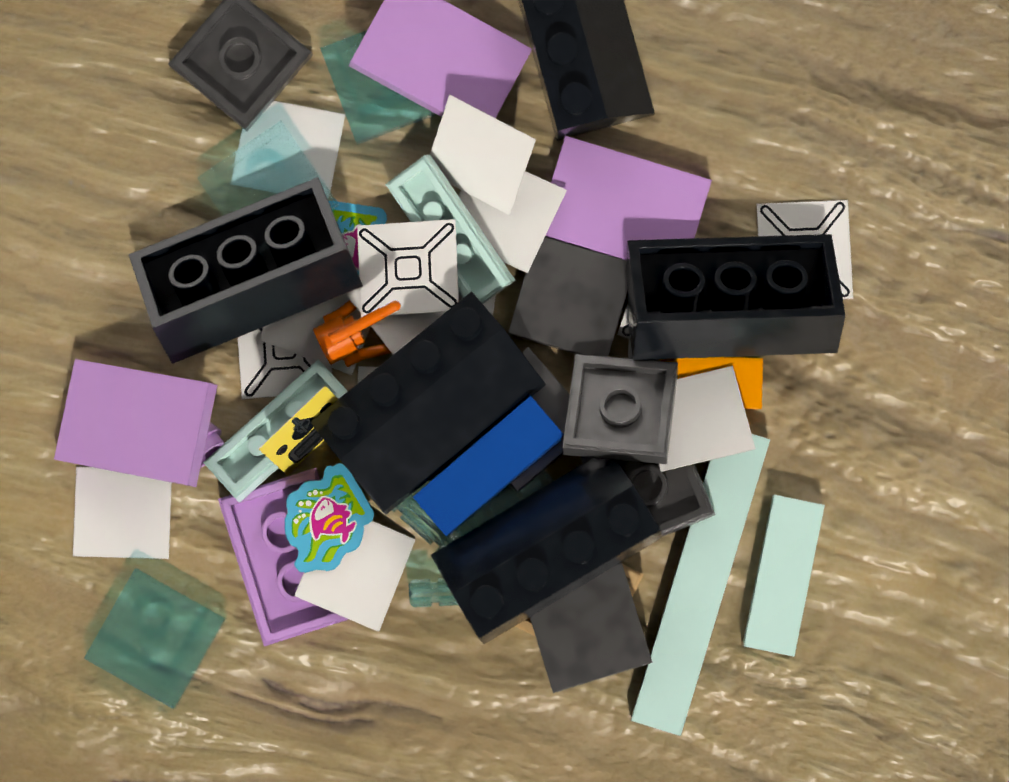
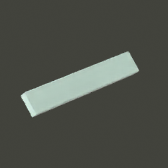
M752 434L755 450L709 460L703 485L715 516L690 525L651 650L650 656L653 663L647 664L630 719L633 722L678 736L682 734L770 439Z

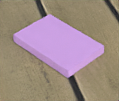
M384 0L351 59L349 67L441 117L450 94L496 118L532 49L445 0Z
M565 136L551 183L566 189L567 192L545 237L627 261L628 240L695 238L712 180Z
M75 359L54 460L197 487L217 385L209 382Z
M317 468L260 485L240 503L233 495L218 499L264 646L349 620L294 596L303 572H299L294 565L299 551L290 545L285 534V517L288 513L286 500L288 495L298 490L304 482L321 480Z

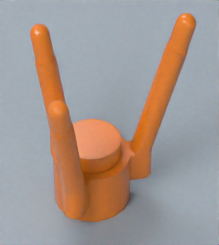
M349 300L339 309L323 316L325 323L313 328V331L330 365L343 359L346 366L350 367L365 359L391 354L392 352L384 343L358 349V346L366 343L361 331L398 311L401 307L400 302L393 301L355 320L353 315L347 317L357 309Z

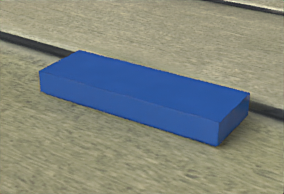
M530 396L416 493L413 498L442 533L449 537L562 440L564 434Z

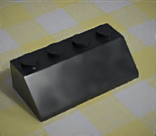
M518 0L556 141L565 139V136L573 137L655 114L624 0Z
M319 177L128 254L152 328L172 364L363 286Z
M832 234L627 241L628 323L633 360L838 353L846 314Z
M470 292L310 423L382 512L387 515L546 384L504 328L474 293Z
M591 458L431 554V557L476 636L483 644H486L661 539L662 534L652 514L617 460Z

